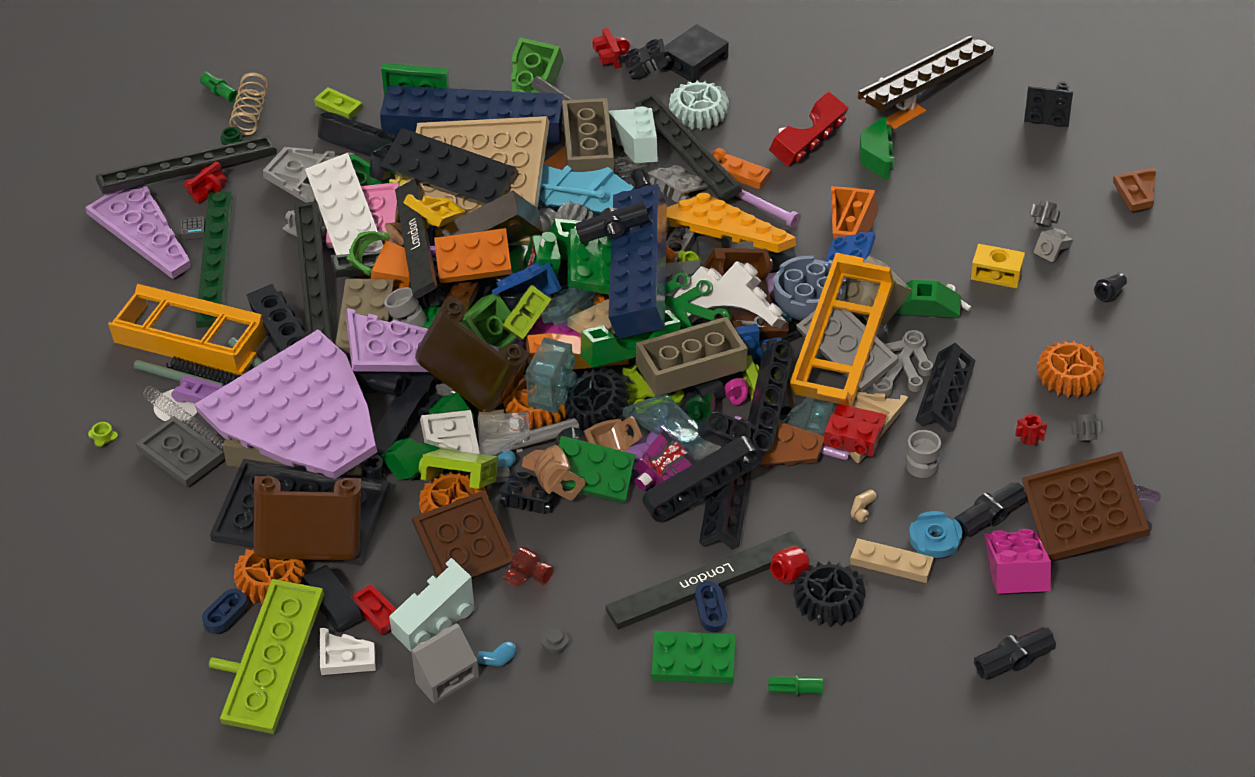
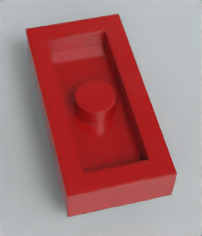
M372 584L351 596L357 604L361 615L381 635L391 630L389 616L396 608Z

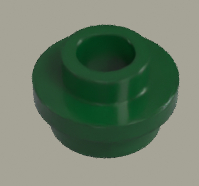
M227 127L222 131L220 140L223 145L242 141L243 135L238 128Z

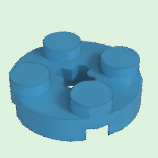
M930 511L917 516V520L911 523L909 541L916 550V553L934 558L953 556L958 552L962 539V528L956 519L952 521L943 512ZM932 532H936L937 535H941V536H940V537H933V536H931V534H932Z

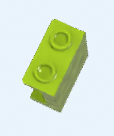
M440 448L424 454L423 458H421L419 462L421 480L427 481L439 476L440 473L443 474L444 468L471 472L469 487L480 489L496 482L498 456Z

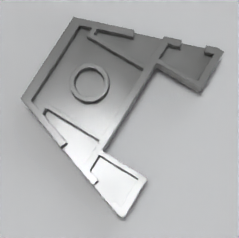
M284 147L263 170V178L305 203L316 201L312 187L308 184L309 179L305 169L340 155H335V151H326L324 154L313 153V149Z

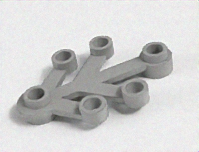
M911 330L906 332L901 341L884 344L892 352L902 351L896 355L899 358V363L890 369L885 377H881L873 383L872 391L874 394H885V398H888L892 394L893 382L902 369L908 378V389L913 392H918L922 389L923 379L918 376L909 359L912 354L915 355L919 362L918 373L922 376L931 375L933 363L928 360L923 350L926 346V339L920 331Z

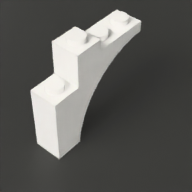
M736 261L723 277L714 268L707 269L701 266L690 278L689 285L682 287L673 296L676 298L696 287L700 280H708L712 283V291L709 294L700 295L691 300L690 303L711 310L718 308L749 310L765 319L771 326L781 328L787 322L781 316L783 314L782 310L774 303L770 305L766 301L767 295L757 287L761 282L756 276L758 272L749 263L742 264ZM703 283L701 290L706 292L708 286L706 283ZM665 305V309L670 310L676 316L673 308ZM686 312L691 323L701 318L700 316Z

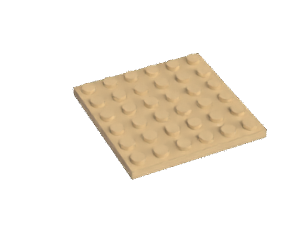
M547 116L417 123L416 133L516 167L518 173L507 193L515 191L538 208L550 122ZM419 183L421 199L424 196L448 198L466 210L464 215L482 206ZM425 218L426 226L428 228L430 227V223ZM531 237L510 243L508 246L529 245Z

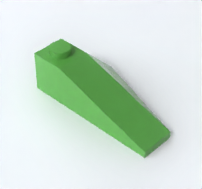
M520 37L512 55V91L540 93L531 86V82L536 76L553 85L564 62L560 46Z

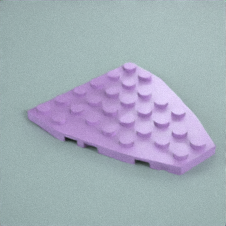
M316 330L194 404L196 411L223 438L228 440L235 438L241 442L242 446L246 448L253 446L259 449L260 454L292 467L295 464L306 466L309 472L322 473L330 478L336 479L377 453L368 406L347 356L320 330Z

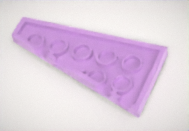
M141 185L108 193L85 207L87 215L172 279L191 268L189 258L181 244L176 240L174 232L169 228L167 220L156 201L150 195L147 186Z
M347 308L346 320L352 371L428 372L415 359L417 348L428 329L396 320L386 322L377 319L378 316L368 314L367 317L356 314L355 310ZM492 346V347L495 348L497 351H499V348H498V347Z

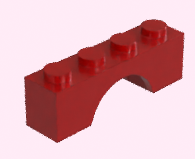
M828 91L815 102L809 114L813 127L798 129L788 125L774 137L769 151L788 167L795 161L799 163L805 157L808 150L813 151L822 138L827 139L831 135L833 128H839L847 119L845 114L849 107Z

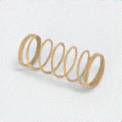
M247 73L242 77L233 107L234 110L229 121L230 127H234L232 125L233 121L238 128L251 131L241 132L245 136L252 135L257 131L258 120H260V113L263 110L262 105L265 102L264 97H266L269 88L267 79L261 74ZM257 76L265 81L266 88L257 82H246L243 84V81L247 77ZM251 83L258 84L264 89V91L258 92L256 90L246 89L244 85ZM243 93L247 97L241 98L240 95ZM246 93H248V94H250V95H253V96H260V95H261V98H252V97L248 96ZM243 99H253L260 105H249ZM241 101V102H243L245 105H240V106H239L238 102ZM240 107H252L257 113H247ZM239 108L242 112L237 113L236 110ZM237 116L244 122L255 123V127L252 129L242 128L236 124L234 118ZM239 116H247L253 121H246Z

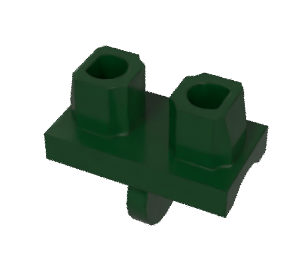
M709 393L705 397L696 395L687 401V432L690 436L698 435L697 426L699 422L711 413L716 412V397L713 393Z

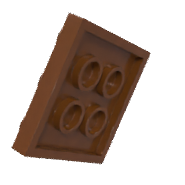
M485 490L412 518V523L436 577L448 568L446 563L451 558L471 576V579L503 568L516 561Z

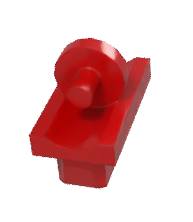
M609 28L602 29V36L592 38V46L594 51L598 52L601 65L612 63L615 69L621 68L618 57L619 55H625L630 49L628 39L624 37L614 39Z
M215 162L209 167L202 169L200 174L193 179L187 180L184 186L187 193L192 195L194 202L200 203L208 197L209 193L220 192L222 186L228 180L222 173L220 163Z

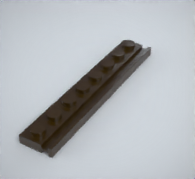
M968 36L859 90L858 99H865V103L883 112L993 56L994 47L988 45L983 40L977 39L974 41L972 36Z

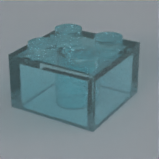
M543 338L526 370L529 407L557 413L560 405L565 404L568 390L574 386L576 381V373L573 371L576 357L573 355L572 344Z

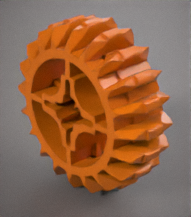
M1063 340L1061 344L1054 342L1053 346H1047L1045 351H1042L1037 364L1038 376L1042 386H1048L1049 392L1056 391L1057 396L1065 394L1067 398L1070 395H1074L1078 399L1081 394L1088 396L1090 392H1095L1097 387H1100L1105 373L1103 358L1100 357L1099 352L1094 351L1093 346L1085 347L1084 342L1077 344L1075 340L1072 343H1067Z
M533 373L529 377L523 374L519 385L503 402L507 418L517 420L521 429L528 427L530 431L534 428H542L560 423L567 415L565 410L567 406L564 403V400L568 398L565 393L568 391L566 384H562L561 380L555 379L552 374L548 377L544 373H541V375Z
M450 471L449 475L446 476L440 473L438 479L432 478L430 483H425L424 490L420 494L419 509L421 514L483 490H485L487 495L486 488H470V474L464 476L462 471L458 474H453Z
M246 549L245 556H239L238 563L235 564L234 581L237 589L245 593L246 598L250 599L253 604L259 601L263 604L272 579L302 584V576L305 575L306 571L305 564L302 559L260 558L254 553V550Z

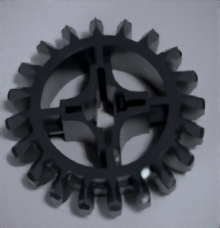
M593 367L591 373L584 370V376H576L577 382L569 383L571 390L565 392L568 397L564 400L567 406L565 408L566 413L570 419L575 418L578 421L579 428L582 430L604 421L618 419L619 415H625L623 409L630 407L627 401L631 398L628 392L629 386L624 381V378L616 373V371L608 370L604 367L600 370Z
M830 560L825 565L818 561L816 567L809 565L807 571L801 570V574L795 581V589H793L796 608L800 609L801 616L807 615L809 622L816 619L818 625L822 622H827L829 627L833 622L841 626L843 620L850 622L853 616H858L860 609L864 606V598L866 596L864 582L862 578H859L858 571L851 572L850 565L843 568L840 562L833 565Z

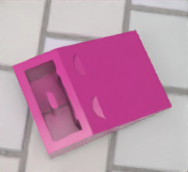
M1021 529L1018 532L1007 533L1006 531L996 530L991 534H984L992 582L997 594L1050 591L1051 561L1036 531Z

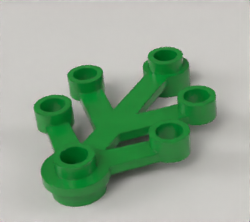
M678 273L674 276L673 280L665 284V305L673 308L677 318L681 321L683 329L693 327L686 312L711 321L717 320V315L720 313L723 315V318L728 317L729 321L732 322V314L726 308L711 310L690 303L691 300L700 295H706L712 291L713 286L710 281L700 280L696 287L676 298L667 294L678 287L688 286L690 283L689 275ZM681 275L685 277L683 285L678 280ZM703 283H706L708 286L706 292L701 290Z

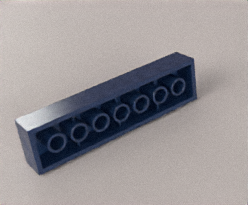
M387 86L380 112L381 128L398 135L401 128L416 132L417 123L547 116L550 121L547 143L560 144L563 127L562 101L564 100V94Z
M659 184L613 194V207L617 209L644 201L650 222L626 229L618 238H611L608 317L617 339L665 328L667 205Z

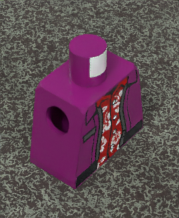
M663 429L640 458L636 469L641 474L635 479V483L638 488L645 491L651 485L657 486L697 461Z

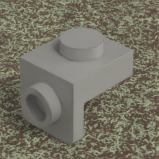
M1058 228L1042 231L1034 253L1050 262H1054L1061 249L1070 248L1073 239L1066 236L1067 233Z

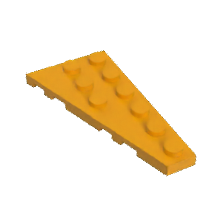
M699 193L696 197L681 200L679 203L667 207L666 221L672 227L689 226L692 232L720 239L725 235L732 237V242L737 243L750 241L753 242V247L777 253L796 246L795 236L756 218L754 215L747 214L739 208L725 203L723 200L714 198L708 193Z

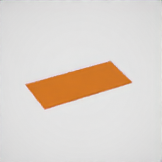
M916 103L914 110L901 109L887 117V124L896 129L927 110Z

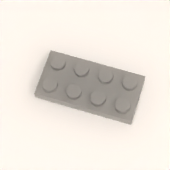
M834 308L819 352L831 362L852 366L866 326L850 311ZM815 311L796 325L797 330L805 338ZM877 337L875 338L858 387L860 392L865 391L899 363V358ZM842 373L848 379L849 374Z

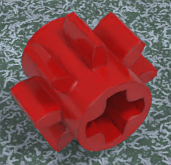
M1027 414L1023 420L1018 418L1015 436L1020 437L1022 443L1026 445H1035L1039 440H1045L1047 423H1042L1040 416Z

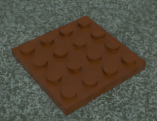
M1122 451L1022 477V483L1027 494L1037 532L1050 561L1150 535L1149 527Z

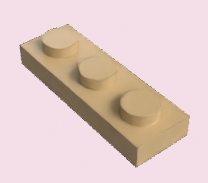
M858 538L850 557L851 565L924 583L928 581L934 561L932 556Z

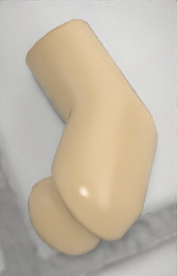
M868 490L855 497L851 509V517L854 521L857 520L860 523H864L868 519L866 516L869 515V512L865 510V507L877 499V495L873 490Z

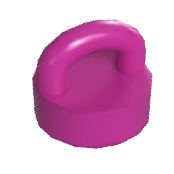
M742 378L733 379L724 386L725 395L733 405L742 404L750 390L747 381Z

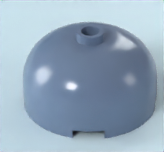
M799 256L781 264L780 270L774 276V297L779 308L789 317L799 321L804 320L814 312L833 261L830 259L828 262L815 260L814 256ZM844 277L837 300L840 301L845 299L846 277Z

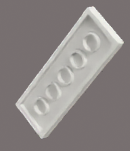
M348 153L305 169L336 255L350 254L349 249L359 233L368 231L378 232ZM382 240L371 243L364 253L381 251L383 247Z

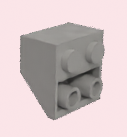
M457 623L443 629L439 634L426 642L419 643L411 650L416 684L433 704L479 677L477 659Z

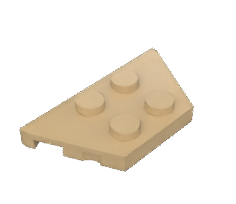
M857 392L852 407L887 414L882 436L907 406L908 397L901 395L900 399L885 398V394ZM848 451L857 463H860L866 456Z

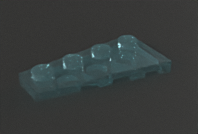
M568 285L561 286L562 289L552 294L553 298L542 312L543 322H553L554 325H558L568 321V317L577 313L579 307L586 305L588 299L595 297L596 292L568 287Z

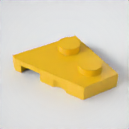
M408 194L403 202L425 217L431 225L438 227L464 216L466 210L448 198L424 196L422 201H420L413 195Z

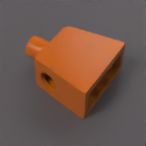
M385 241L371 271V279H394L395 290L411 287L405 248L391 241Z

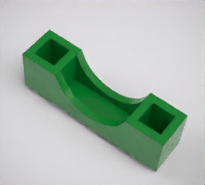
M666 310L664 329L619 339L614 337L604 325L581 330L580 356L591 368L635 358L636 343L679 331L681 321L670 310Z
M454 393L442 397L429 410V414L467 411L470 409L459 393ZM408 438L396 441L381 457L397 480L407 478L412 480L420 474L419 462L423 455L440 448L425 442L421 444Z

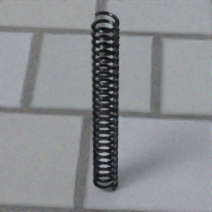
M176 356L171 359V367L166 363L167 368L225 385L229 384L230 381L232 382L233 378L235 380L240 377L236 373L232 375V372L219 371L218 368L215 370L214 367L202 366L201 363L198 365L197 362L185 361L184 358L181 360L180 357L176 358Z

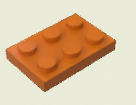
M506 228L434 238L440 284L512 274Z

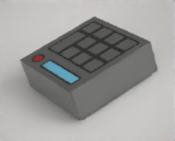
M204 216L181 219L182 240L204 238Z

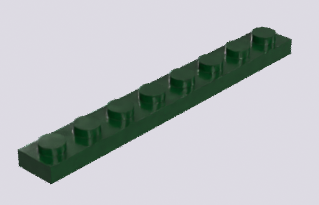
M214 192L208 195L198 299L222 305L233 201L232 192ZM197 312V328L211 327L218 317Z

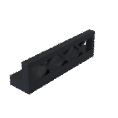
M953 343L937 354L915 420L921 426L935 420L947 432L954 429L976 361L957 343ZM959 358L966 363L965 368L963 369L961 367ZM954 374L957 375L958 381L960 383L958 386L955 383L953 377ZM948 391H951L954 399L953 403L950 402ZM944 408L946 410L948 420L941 414V411Z
M751 470L723 486L717 496L716 494L720 489L707 496L699 543L703 547L718 540H721L731 550L739 547ZM716 526L715 532L710 534V532Z

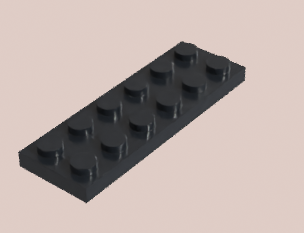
M401 128L380 165L384 171L409 180L415 178L420 184L482 206L505 195L518 173L514 166Z

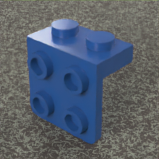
M873 231L833 239L825 262H828L829 259L833 261L836 253L861 257L866 260L870 256L876 235Z
M538 262L497 282L498 287L493 289L492 293L495 295L508 288L510 291L526 292L532 285L548 296L562 288L550 263L541 266Z

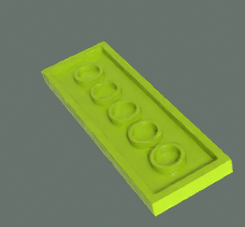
M276 579L271 580L220 717L222 724L270 734L275 733L324 596L323 588Z

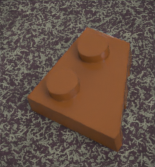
M1155 167L1114 175L1113 184L1131 212L1153 207Z
M778 421L774 444L764 454L761 467L769 468V465L784 463L785 466L797 463H817L824 446V436Z

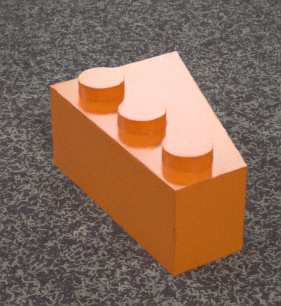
M831 186L833 238L870 232L878 214L876 191Z

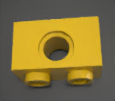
M978 244L972 262L971 280L1018 288L1023 271L1025 252Z

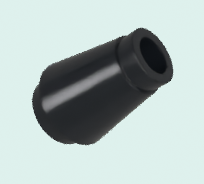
M1117 273L1098 280L1094 287L1096 297L1101 301L1113 300L1127 284V278L1124 274Z

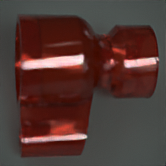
M524 546L518 549L513 556L511 567L506 571L503 579L519 587L528 577L534 576V580L544 585L552 577L554 567L546 562L541 563L540 556Z

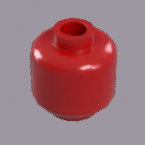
M790 546L773 555L770 564L771 573L780 582L790 584L796 581V578L801 574V570L807 571L810 560L801 548Z

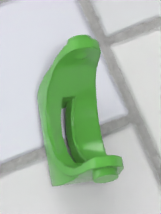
M376 231L359 233L349 249L350 256H347L346 259L353 266L362 270L364 274L370 276L372 269L362 264L363 253L375 241H389V234Z

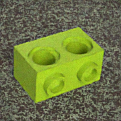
M531 285L501 327L519 340H523L549 304L551 298Z

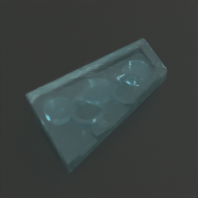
M667 394L623 408V417L633 416L638 425L657 435L664 429L684 449L705 441L698 435V425Z

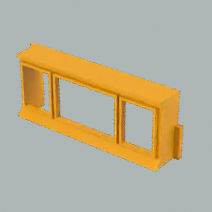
M840 253L835 254L790 380L794 396L800 395L837 404L853 405L894 285L890 267L864 263L865 260L861 257ZM844 277L880 284L873 307L837 300ZM834 308L869 315L852 366L816 358ZM816 367L849 374L844 390L809 383L808 379L812 368Z
M137 284L134 295L113 322L108 323L114 343L168 357H180L181 360L184 358L185 361L201 363L207 367L218 368L219 370L238 375L245 374L257 357L255 351L267 336L261 314ZM146 300L159 303L143 325L134 324L148 306ZM169 305L218 317L201 340L152 328ZM226 320L249 325L233 348L210 343Z

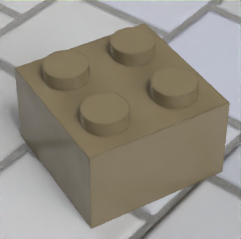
M868 256L864 263L888 267L884 262ZM893 271L894 285L880 323L882 328H884L913 291ZM850 279L846 284L845 299L850 303L873 307L880 284ZM861 314L868 321L869 315Z

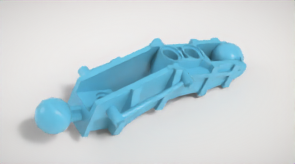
M544 164L538 204L542 208L547 207L557 212L563 203L568 204L571 201L577 204L579 202L581 206H587V210L592 211L593 217H596L604 209L613 207V194L634 190L635 188L617 176L609 167L588 172H573L572 168L568 165L563 170H559Z

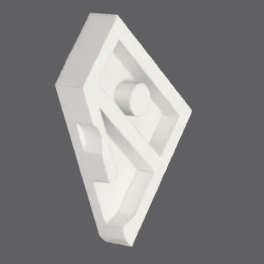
M471 410L421 416L420 422L425 443L442 449L480 454Z
M320 628L321 675L376 671L374 643L363 639L357 640L353 636L343 634L342 637L329 634V629Z

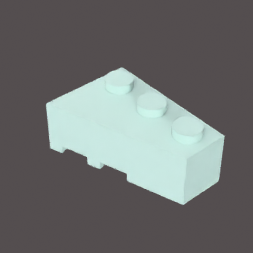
M637 107L635 109L609 111L611 138L614 137L618 146L624 147V152L634 163L657 162V137L652 108Z
M452 558L446 563L448 568L437 578L432 576L427 580L430 584L418 596L415 593L412 594L389 616L392 634L410 652L419 643L426 642L439 634L443 629L449 628L475 611L471 576Z

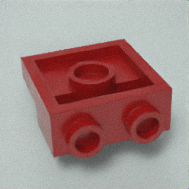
M838 403L825 429L824 445L873 457L886 423L887 414Z

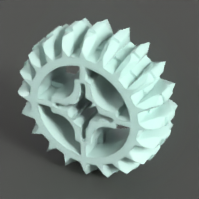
M688 81L687 85L680 84V88H675L674 93L671 94L669 110L685 127L689 126L692 130L694 128L702 130L705 127L710 129L711 125L718 126V123L723 122L724 118L727 117L729 107L726 91H723L721 86L715 87L714 83L707 84L706 81L703 83L698 81L691 83Z

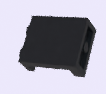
M696 24L665 45L671 61L664 67L695 83L699 80L700 68L716 57L723 60L728 59L729 42Z

